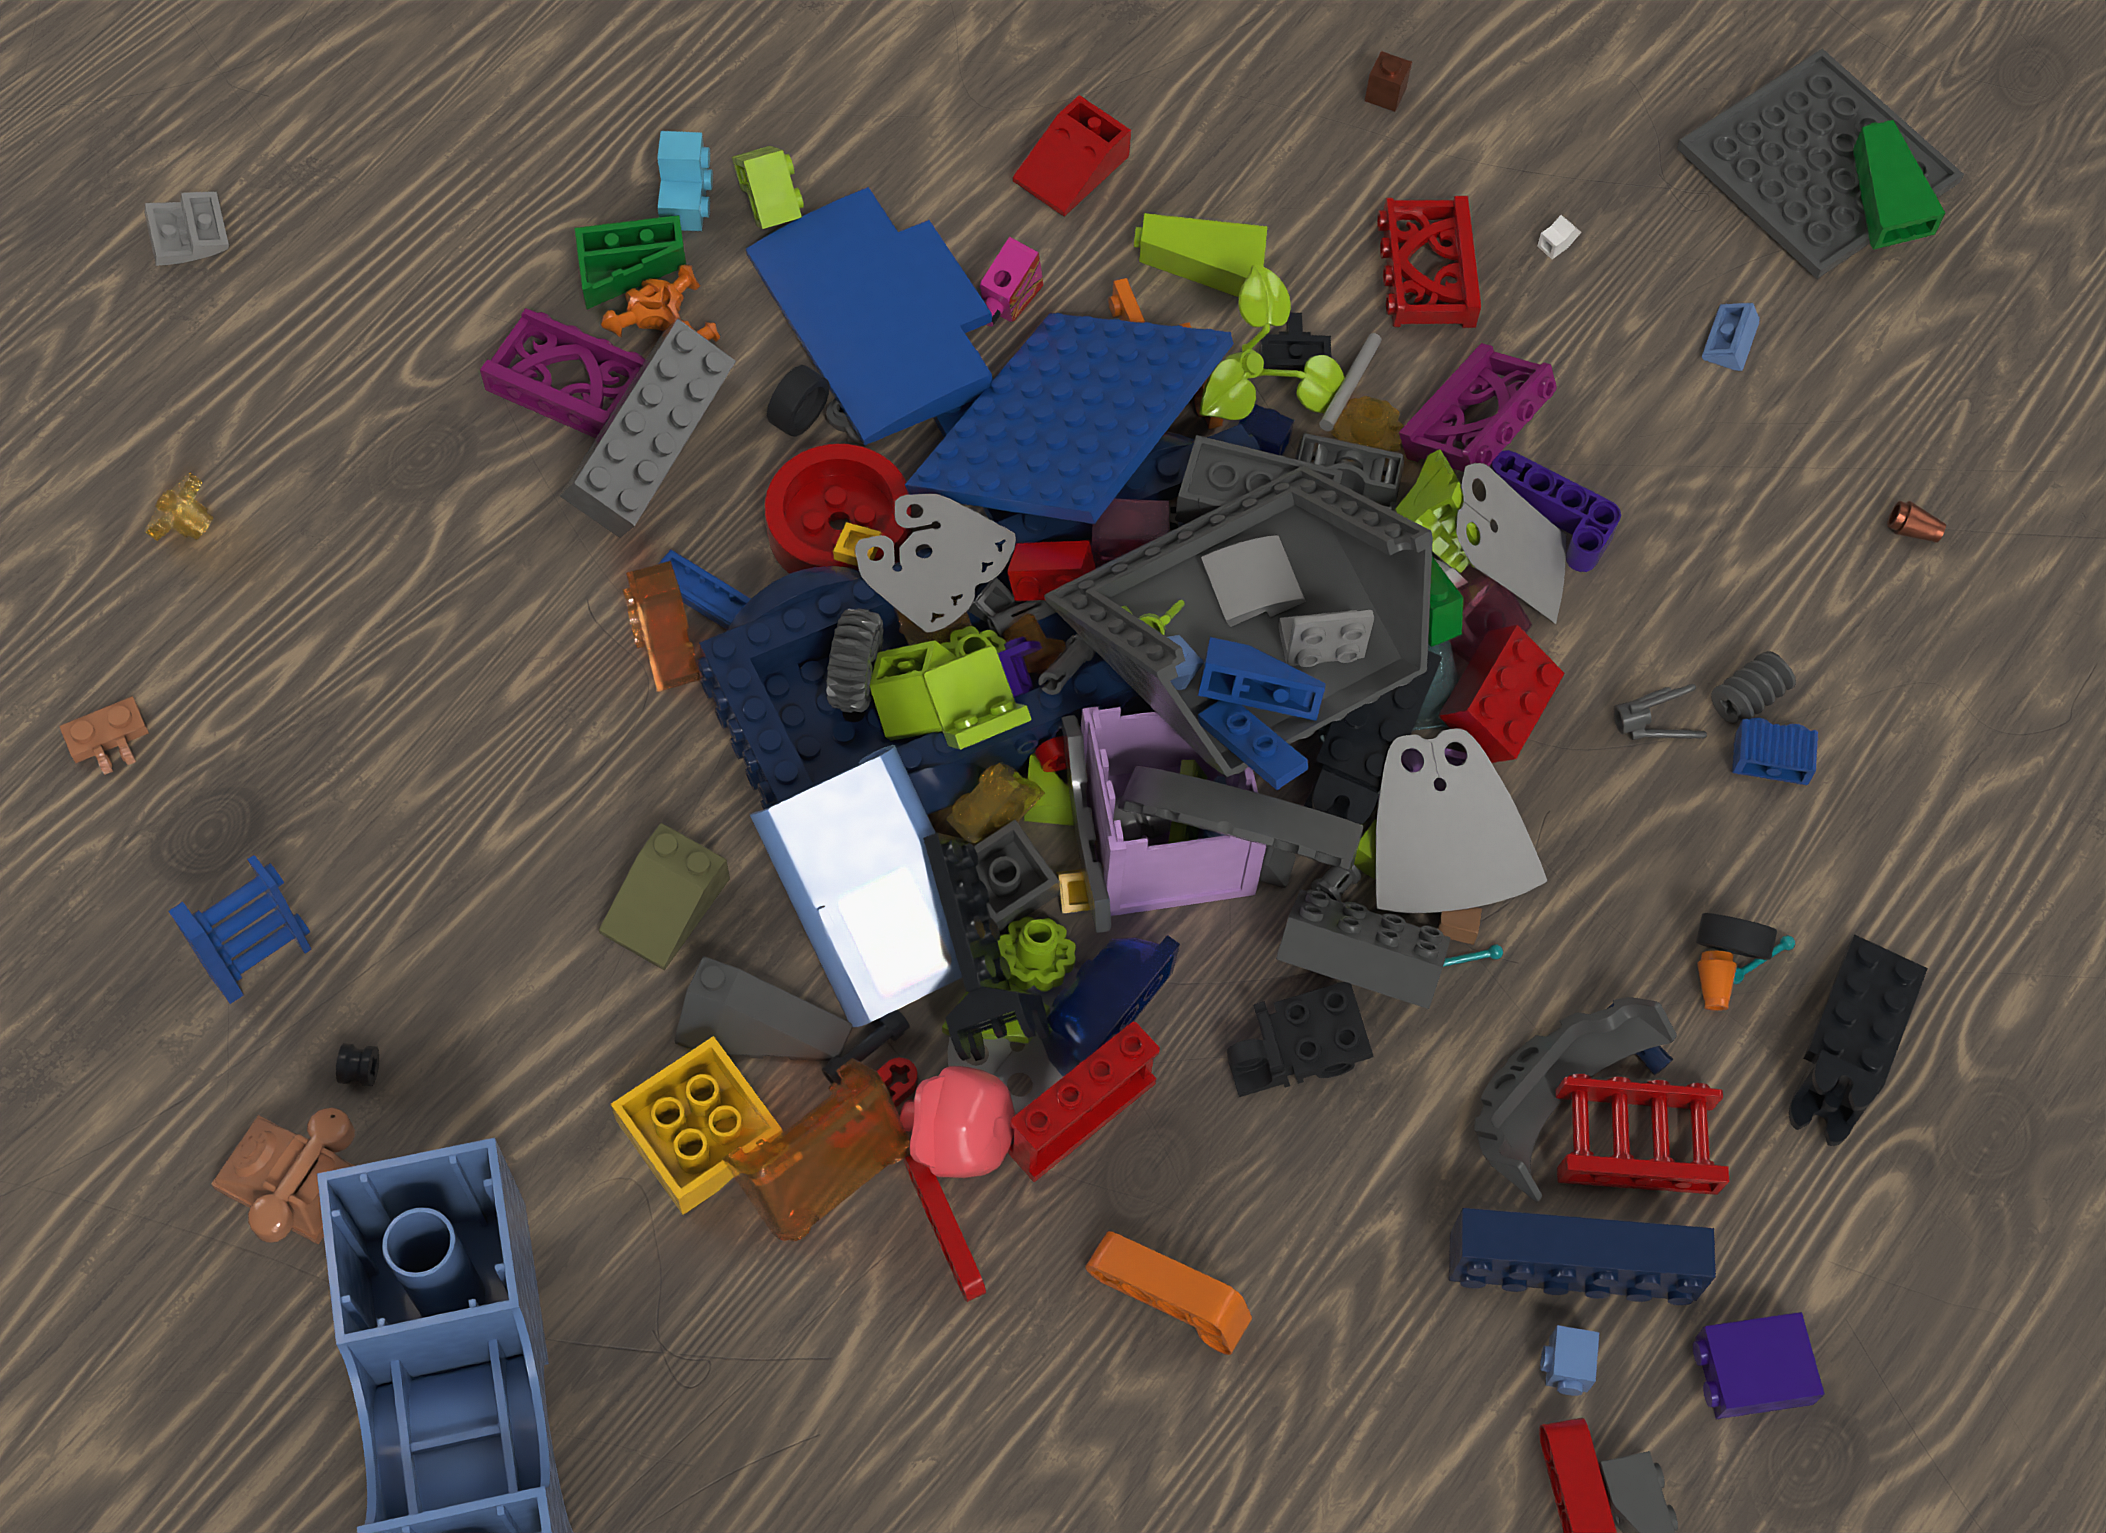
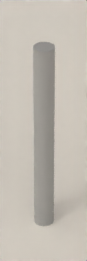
M1371 333L1365 341L1319 423L1323 430L1331 431L1382 341L1378 334Z

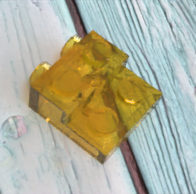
M999 762L997 765L990 766L981 774L978 780L980 783L970 794L962 795L952 806L953 812L946 820L966 841L978 844L1014 820L1019 822L1045 792L1036 782L1022 778L1013 767Z

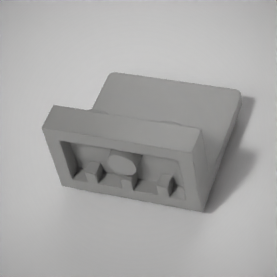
M1349 610L1280 618L1278 628L1286 664L1290 666L1312 667L1323 662L1339 661L1341 663H1349L1364 658L1374 622L1373 611Z

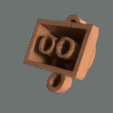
M324 1108L311 1116L307 1124V1132L310 1139L284 1129L258 1115L211 1183L215 1190L250 1208L248 1223L255 1235L262 1241L269 1243L278 1242L285 1238L292 1230L318 1245L321 1242L324 1232L317 1173L355 1166L335 1154V1152L346 1149L355 1137V1129L347 1114L342 1110Z

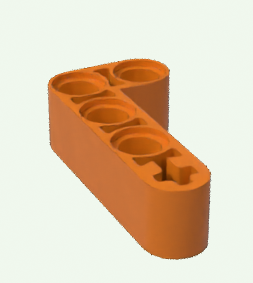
M1111 1231L1106 1232L1085 1266L1087 1272L1103 1284L1194 1326L1204 1343L1225 1355L1233 1353L1252 1320L1244 1298L1231 1286Z

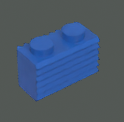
M1763 718L1742 720L1734 737L1732 773L1796 784H1809L1816 772L1818 732L1816 730L1810 731L1800 724H1789L1787 726L1771 724Z

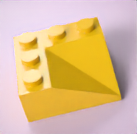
M714 1036L610 1104L616 1122L682 1215L717 1193L783 1132L780 1125Z

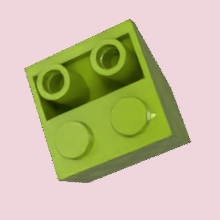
M936 640L886 650L877 654L869 686L885 737L890 741L926 735L932 732H942L922 674L958 657Z

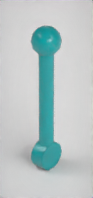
M1789 935L1783 936L1780 939V943L1773 948L1772 957L1783 950H1792L1795 947L1794 938ZM1756 958L1742 968L1737 967L1733 984H1740L1745 974L1767 960Z
M1494 944L1488 950L1445 958L1443 967L1488 957L1497 960L1503 956V949L1498 944Z

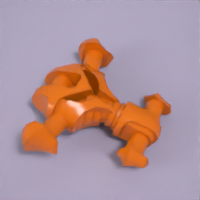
M680 265L678 267V278L672 284L666 280L650 278L642 282V289L636 290L632 288L625 293L628 304L627 312L616 315L613 310H608L602 317V328L615 333L619 337H622L623 328L636 324L639 329L665 331L673 322L679 319L692 328L688 321H684L679 317L678 313L681 302L684 299L682 293L687 288L697 290L701 286L693 274L692 265ZM705 322V326L697 331L698 334L708 341L713 339L717 342L721 337L715 323Z

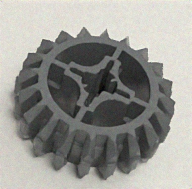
M860 608L855 610L848 609L841 614V618L838 620L829 654L828 676L826 680L827 699L832 708H838L841 711L851 713L853 711L863 712L872 701L873 696L869 685L877 654L882 652L884 641L883 622L878 613Z

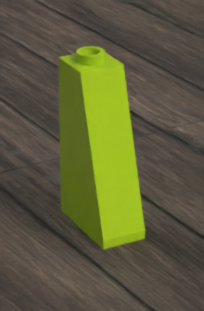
M1144 213L1143 227H1136L1134 247L1140 248L1139 262L1239 297L1241 287L1250 273L1251 266L1260 265L1264 267L1268 226Z

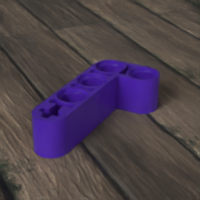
M1510 450L1501 451L1492 461L1490 468L1552 524L1573 535L1566 552V562L1569 567L1579 572L1592 570L1613 539L1621 518L1619 507L1614 502Z

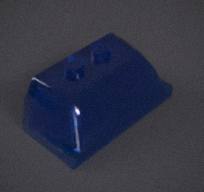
M1168 935L1160 944L1136 937L1114 938L1105 945L1093 961L1088 959L1081 966L1075 977L1077 980L1069 990L1064 988L1055 998L1052 1004L1054 1009L1047 1017L1049 1036L1041 1039L1049 1061L1062 1077L1138 1018L1173 974L1180 943Z

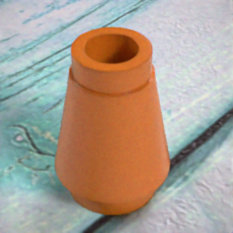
M1705 951L1701 953V961L1697 962L1704 1008L1715 1011L1729 1009L1737 963L1733 962V954L1730 952Z

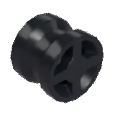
M343 1043L340 1047L336 1063L337 1082L349 1084L351 1081H359L362 1086H373L379 1069L378 1047L366 1046L364 1049H357L354 1044Z

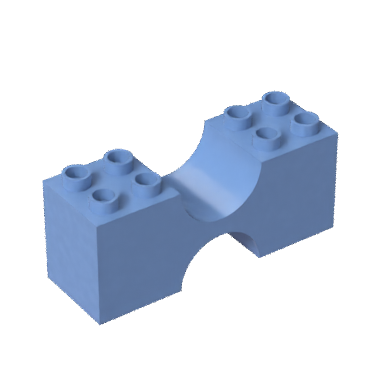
M490 1138L317 1173L336 1345L343 1357L352 1385L365 1457L367 1514L365 1524L357 1527V1533H574L563 1501L549 1427L544 1382V1365L549 1364L526 1205L496 1139Z

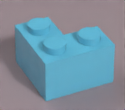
M661 131L657 157L661 178L658 200L659 218L679 215L681 230L702 231L703 218H709L710 197H706V191L713 188V170L707 169L710 167V148L704 147L703 135L700 132Z

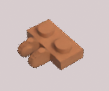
M133 696L59 726L75 763L96 756L104 775L113 772V765L105 751L119 746V753L123 761L127 765L133 764L136 760L128 742L149 734Z

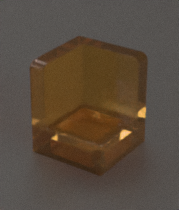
M1025 614L1002 633L1006 642L1020 637H1026L1027 641H1040L1042 649L1023 656L1027 670L1031 673L1042 674L1066 648L1063 640L1045 637L1033 614Z

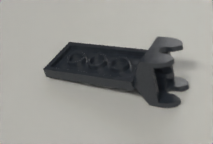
M1428 651L1427 671L1413 678L1409 684L1398 686L1381 695L1377 701L1364 704L1347 713L1343 719L1332 721L1314 765L1321 768L1304 804L1305 807L1363 825L1371 815L1380 795L1383 769L1388 750L1396 738L1411 735L1442 656Z
M941 833L924 837L923 840L966 992H969L945 1017L949 1034L958 1056L964 1061L971 1058V1052L975 1061L984 1059L985 1047L982 1032L993 1029L997 1038L1007 1036L1005 1024L1018 1020L1024 1035L1028 1039L1036 1036V1032L1040 1039L1048 1037L1049 1023L1041 995L1013 991L1010 988L1008 981L1011 978L1010 967L1007 960L1000 953L997 942L1000 940V932L996 922L990 918L987 907L989 894L985 884L980 881L976 866L979 860L974 846L966 839Z
M1854 934L1849 942L1803 1058L1811 1063L1797 1086L1789 1106V1120L1793 1128L1799 1130L1809 1125L1812 1117L1818 1115L1826 1121L1824 1135L1827 1145L1837 1146L1845 1141L1856 1122L1885 1085L1928 968Z

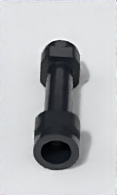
M898 1010L884 1015L879 1020L880 1027L842 1058L836 1055L821 1069L826 1079L834 1087L837 1088L852 1078L851 1070L890 1038L896 1041L910 1028L908 1021Z

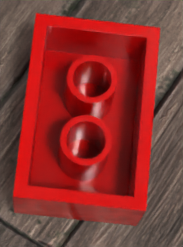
M1518 625L1488 631L1438 716L1451 729H1463L1472 735L1482 747L1491 763L1514 760L1518 757L1565 673Z

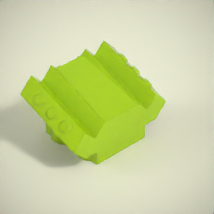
M1441 449L1427 456L1417 482L1395 510L1398 514L1431 530L1433 537L1432 552L1449 566L1462 573L1471 564L1456 534L1458 510L1463 506L1464 496L1456 474L1453 472ZM1469 522L1466 527L1467 538L1472 545L1477 546L1480 542V532L1474 523Z

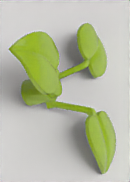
M1253 265L1241 287L1238 305L1240 314L1246 323L1252 327H1262V330L1251 341L1242 345V352L1227 356L1225 360L1219 362L1209 375L1202 395L1200 415L1225 420H1239L1248 416L1255 405L1256 390L1254 385L1247 379L1257 376H1283L1302 379L1298 384L1296 392L1299 401L1310 411L1325 414L1344 380L1343 372L1334 359L1326 355L1313 356L1306 362L1304 372L1298 370L1264 369L1262 356L1252 349L1269 333L1270 325L1278 327L1287 322L1291 309L1289 293L1280 278L1263 266Z

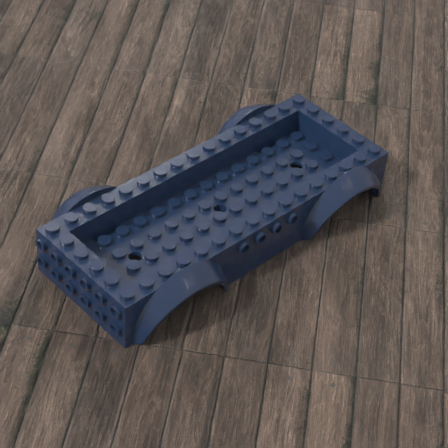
M1242 424L1207 437L1260 450L1255 437L1248 435ZM1165 432L1095 524L1018 512L1014 516L994 522L1015 533V546L1016 543L1089 540L1097 569L1164 535L1165 507L1169 500L1179 495L1195 440L1183 435ZM1178 522L1177 528L1183 526L1185 523ZM1006 540L995 543L999 552L1002 551V544ZM922 549L916 555L920 558H928L932 554V549ZM1011 556L1009 562L997 578L1013 593L1007 572L1012 559ZM900 562L895 563L892 567L896 572L902 570ZM982 562V570H981V571H982V572H985L986 569H987V566L992 565L993 562H990V563ZM822 566L804 569L772 582L752 597L739 611L727 632L699 642L701 658L697 659V664L703 676L700 678L701 685L707 698H713L717 706L715 708L717 718L722 728L728 729L732 737L730 742L738 760L743 759L747 767L745 772L753 790L758 789L763 799L760 801L763 810L859 765V761L865 756L891 745H895L927 815L968 801H987L994 798V786L1028 772L1030 755L1035 753L1038 746L1049 739L1063 736L1061 717L1075 715L1081 728L1082 709L1098 707L1099 710L1120 707V716L1155 712L1097 652L1090 661H1086L1078 668L1059 693L1051 695L1044 692L1041 688L1045 686L1048 679L1044 684L1039 685L1040 675L1066 648L1067 640L1073 634H1077L1058 613H1055L1001 637L1006 643L1020 637H1026L1027 641H1040L1041 650L1023 656L1034 690L1014 698L1015 703L1027 705L1031 721L961 750L948 746L943 731L890 741L885 737L873 697L868 708L864 710L865 716L859 722H849L843 717L844 711L832 708L826 693L829 654L838 620L845 610L860 608L879 614L884 629L882 651L934 640L940 644L950 642V635L954 630H962L968 626L975 627L979 634L989 630L985 621L966 611L955 622L945 628L926 633L873 590L861 577L859 571L846 567ZM962 594L951 597L954 606L957 605V600L962 598ZM932 613L931 622L933 623L936 618L943 617L944 614Z

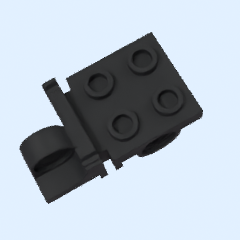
M1340 982L1273 1002L1276 1013L1269 1014L1265 1001L1254 1004L1263 1040H1243L1227 1049V1057L1239 1097L1283 1084L1285 1088L1289 1087L1288 1076L1295 1074L1298 1084L1304 1082L1303 1078L1317 1075L1319 1078L1336 1077L1352 1070L1355 1067V1063L1374 1057L1352 985L1347 982Z

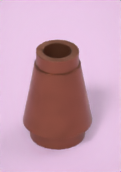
M1898 501L1890 513L1887 527L1893 529L1896 535L1938 543L1945 532L1946 523L1911 501L1907 503Z

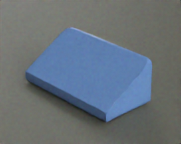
M1753 303L1720 304L1702 354L1703 360L1732 370H1743L1760 321Z

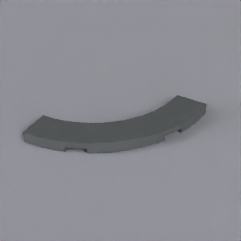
M1075 715L1061 717L1064 752L1082 874L1096 933L1110 931L1111 928L1110 898L1101 862H1097L1094 849L1096 835L1091 807L1087 806L1086 799L1087 773L1083 734Z

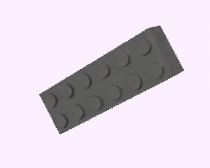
M677 319L658 339L560 494V497L621 538L638 522L736 361L681 320Z

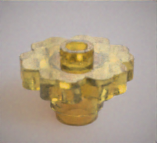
M1363 396L1348 401L1347 409H1343L1331 430V434L1339 441L1396 452L1401 446L1399 431L1404 425L1398 422L1400 412L1392 407L1388 401H1380L1376 398Z
M189 472L185 477L181 478L171 491L169 489L165 490L154 506L157 510L146 526L145 533L158 541L173 528L186 538L191 536L193 539L198 540L214 518L207 512L208 508L195 499L198 490L203 484L202 480Z

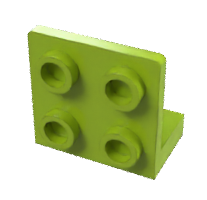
M987 646L927 670L922 674L945 739L950 747L961 750L1032 720L1027 705L1015 703L994 646Z

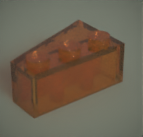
M671 561L627 572L629 588L622 589L627 605L631 631L636 648L644 647L657 692L699 681L700 673L694 658L693 644L689 642L687 631L689 626Z

